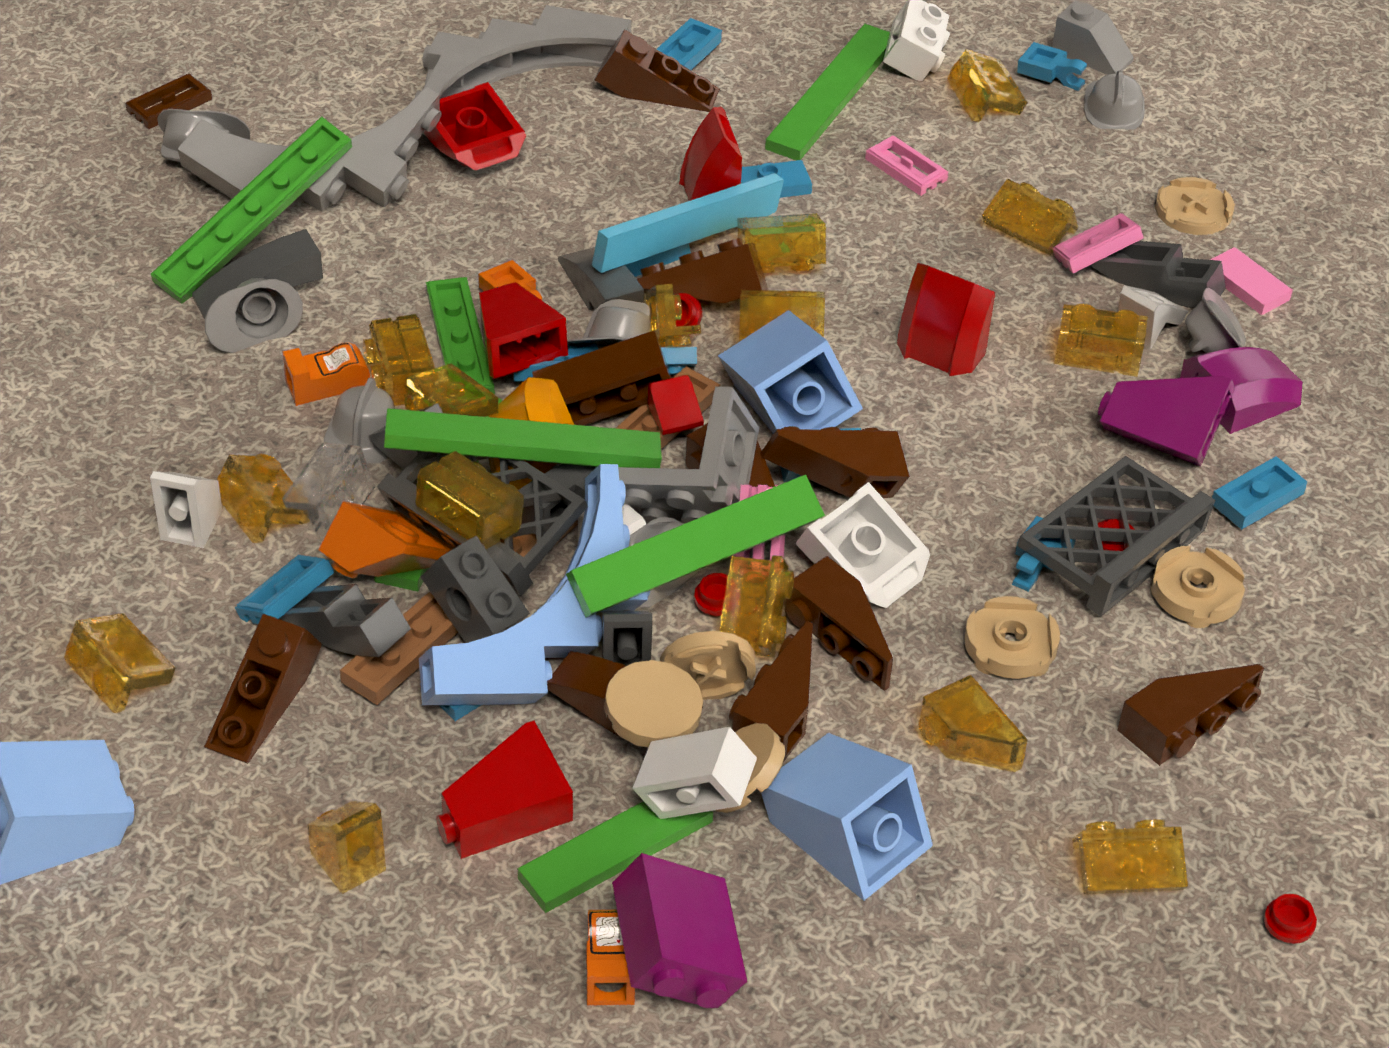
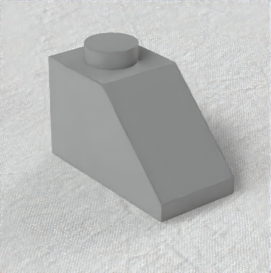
M1075 0L1057 16L1052 47L1067 51L1068 59L1082 60L1087 63V67L1106 75L1116 74L1117 71H1124L1133 62L1134 57L1107 13L1094 8L1088 3Z

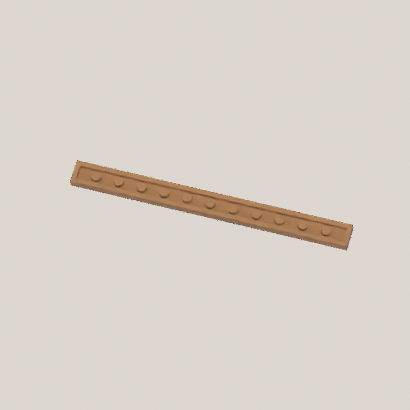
M686 366L674 377L689 376L702 413L712 404L715 386L720 387V384ZM648 404L640 406L616 427V429L660 432L661 449L681 432L662 435L647 407ZM518 514L512 518V526L518 525ZM578 519L566 531V533L560 538V540L564 538L572 529H574L578 525ZM527 534L513 537V550L525 557L537 543L536 535ZM430 591L403 614L411 630L380 657L356 655L340 669L341 683L378 705L419 668V657L432 646L445 645L458 633Z

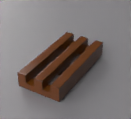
M188 73L126 102V110L130 115L135 114V119L139 122L143 121L147 129H151L158 125V116L162 111L167 109L189 111L212 100V93L210 89Z

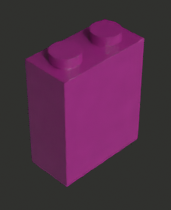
M641 853L612 882L631 987L712 1009L719 1008L748 982L725 878Z

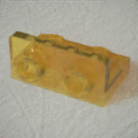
M965 49L959 60L953 65L948 76V82L972 121L980 122L989 108L1001 113L1009 111L1020 115L1028 104L1000 59Z
M1008 178L982 214L985 224L1050 256L1053 253L1052 248L1060 243L1067 231L1075 234L1078 230L1075 211L1067 202L1058 198L1051 200L1041 195L1032 185L1025 182L1018 184Z
M673 284L655 285L644 294V303L649 305L651 309V331L655 330L661 347L691 345L692 339L701 335V325L676 327V320H681L682 307L680 295H673Z
M452 363L407 376V395L404 399L406 410L417 411L438 403L442 412L447 414L486 417L498 413V397Z
M124 613L76 620L64 656L65 661L113 713L125 710L131 690L171 683L176 669Z
M1160 819L1135 822V828L1116 829L1115 822L1110 821L1086 824V830L1081 831L1072 839L1073 849H1079L1083 893L1106 894L1186 889L1188 881L1181 826L1165 827V821Z

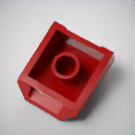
M489 82L441 98L440 111L442 114L440 120L432 131H424L425 136L442 153L475 171L518 157L526 138L525 131Z
M721 106L713 107L704 118L685 153L679 185L684 186L689 201L741 184L743 157L726 112Z
M917 263L907 293L897 338V345L904 359L912 358L945 371L949 376L972 373L986 354L995 292L931 266Z

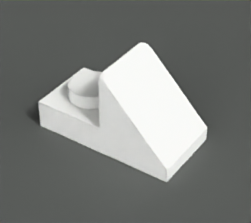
M1124 285L1120 292L1116 329L1117 332L1143 347L1152 349L1165 323L1181 325L1188 310L1155 292Z

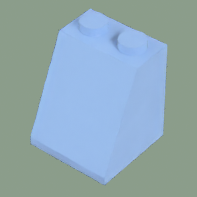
M790 310L718 355L736 389L773 434L777 429L795 426L799 429L836 427L863 409L828 341Z
M827 733L784 765L772 784L761 793L770 823L863 901L933 846L912 764L831 733Z
M105 740L0 742V885L120 845L127 826H130L133 822L134 804L131 797L125 793L120 780L118 763L112 760Z

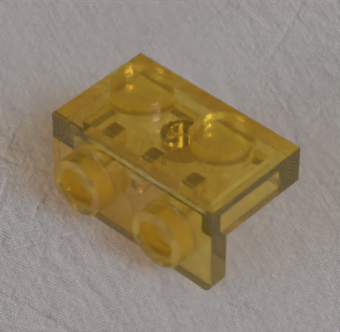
M229 454L221 473L217 477L222 504L252 543L263 542L272 523L305 524L310 522L315 512L313 506L303 495L302 490L292 482L281 468L280 462L272 456L266 454H258L257 456Z
M773 555L771 561L731 556L719 631L733 633L747 640L754 649V655L775 657L777 644L782 645L785 640L787 619L786 616L781 615L784 598L790 599L793 592L794 572L789 570V566L782 556Z

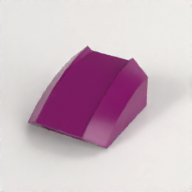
M1238 347L1199 354L1184 359L1180 378L1226 376L1232 379L1235 390L1220 422L1229 434L1301 405L1303 381L1272 351L1262 348Z

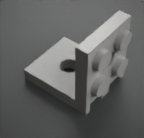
M715 386L699 469L618 467L619 480L624 482L626 489L625 503L644 518L646 524L659 517L674 518L679 522L688 523L740 501L741 485H749L759 426L733 387Z

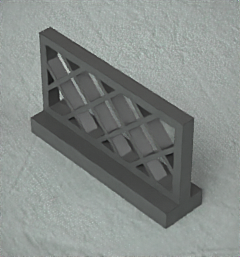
M420 451L397 478L388 473L377 485V488L392 510L451 550L477 536L519 596H522L533 584L529 574L588 507L585 499L526 461L498 458L500 460V472L478 476L477 460L491 457L457 454L445 455V453ZM469 462V478L447 482V466ZM438 468V484L418 487L413 483L423 471ZM526 478L533 481L534 493L510 498V481ZM501 483V500L479 504L478 488ZM470 490V506L455 509L448 507L447 494ZM563 500L569 504L559 517L543 520L542 503ZM534 505V522L512 526L511 509ZM503 511V528L487 531L480 528V515ZM536 533L537 543L525 557L513 550V537Z
M1124 456L1023 533L1019 538L1017 546L1089 594L1086 607L1102 616L1153 575L1158 560L1166 552L1176 547L1188 546L1205 531L1216 500L1202 491L1193 498H1190L1129 457ZM1126 474L1140 483V486L1120 485L1118 478ZM1092 498H1113L1115 507L1094 505ZM1123 499L1144 500L1145 508L1125 507ZM1154 500L1167 501L1175 506L1176 509H1156ZM1066 518H1087L1089 527L1067 526ZM1097 519H1118L1120 529L1099 528ZM1128 520L1148 521L1150 530L1130 529ZM1040 538H1058L1061 540L1062 548L1047 547L1038 540ZM1070 539L1092 540L1093 550L1073 549ZM1102 541L1123 542L1124 550H1103ZM1075 562L1096 563L1098 571L1090 576L1076 567Z

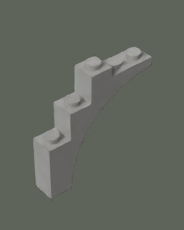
M546 5L540 18H535L532 25L492 18L487 30L481 32L479 38L438 31L432 44L427 45L423 53V67L428 69L424 88L427 86L440 95L441 99L472 89L474 86L486 82L490 84L505 77L532 70L562 66L600 67L604 57L625 29L631 33L632 20Z
M426 86L406 108L386 122L350 138L352 140V148L306 189L299 198L314 208L323 211L330 202L335 204L339 201L345 192L346 184H348L382 207H385L392 198L399 199L409 183L406 161L414 155L419 145L417 140L424 131H432L440 120L442 114L440 111V95ZM201 119L179 146L178 153L182 167L232 199L289 146L258 143L229 134Z

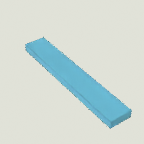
M773 173L599 230L592 266L603 273L767 217L777 211L784 179Z

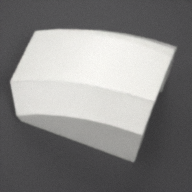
M869 482L822 520L819 518L807 527L795 543L814 563H817L826 556L831 558L861 582L869 602L884 608L889 607L922 581L930 557L929 549Z

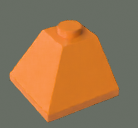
M345 501L342 502L318 549L333 560L331 565L333 569L350 578H357L358 574L380 577L430 568L442 555L451 551L449 547L395 511Z

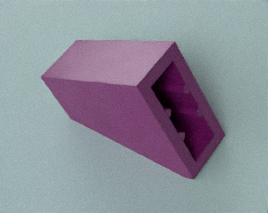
M1226 376L1119 381L1116 383L1113 392L1106 391L1098 408V415L1102 416L1100 422L1105 430L1201 467L1235 387L1232 379Z

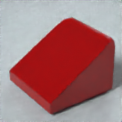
M688 375L649 384L647 407L662 435L704 426L703 416L694 387Z

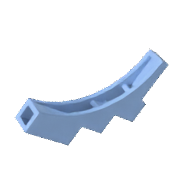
M600 464L585 478V501L588 507L584 513L578 546L564 577L547 601L536 612L501 633L469 643L432 646L419 657L422 705L532 704L548 694L547 681L552 679V668L550 662L545 661V658H565L570 651L588 654L599 646L598 643L602 637L601 617L596 614L585 617L566 574L575 568L629 547L630 533L628 526L623 524L622 514L626 489L624 482L619 480L618 464ZM650 591L603 611H634L648 600Z

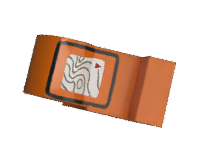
M340 343L329 351H321L302 356L299 348L282 351L285 381L296 406L340 395L351 387L365 385L368 378H370L369 369L359 347L352 343Z
M617 909L588 910L586 953L587 1005H635V988L631 987ZM595 983L625 984L617 991L605 992L600 990Z

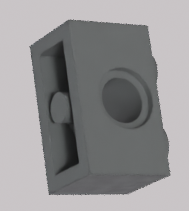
M477 536L442 555L421 576V579L465 643L501 633L521 622L530 614Z

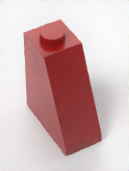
M516 282L479 292L482 333L489 375L493 379L530 368L529 366L533 364L552 361L554 358L568 356L566 317Z
M535 720L522 725L441 793L442 814L436 816L438 830L443 842L446 845L453 843L462 859L573 821V791Z

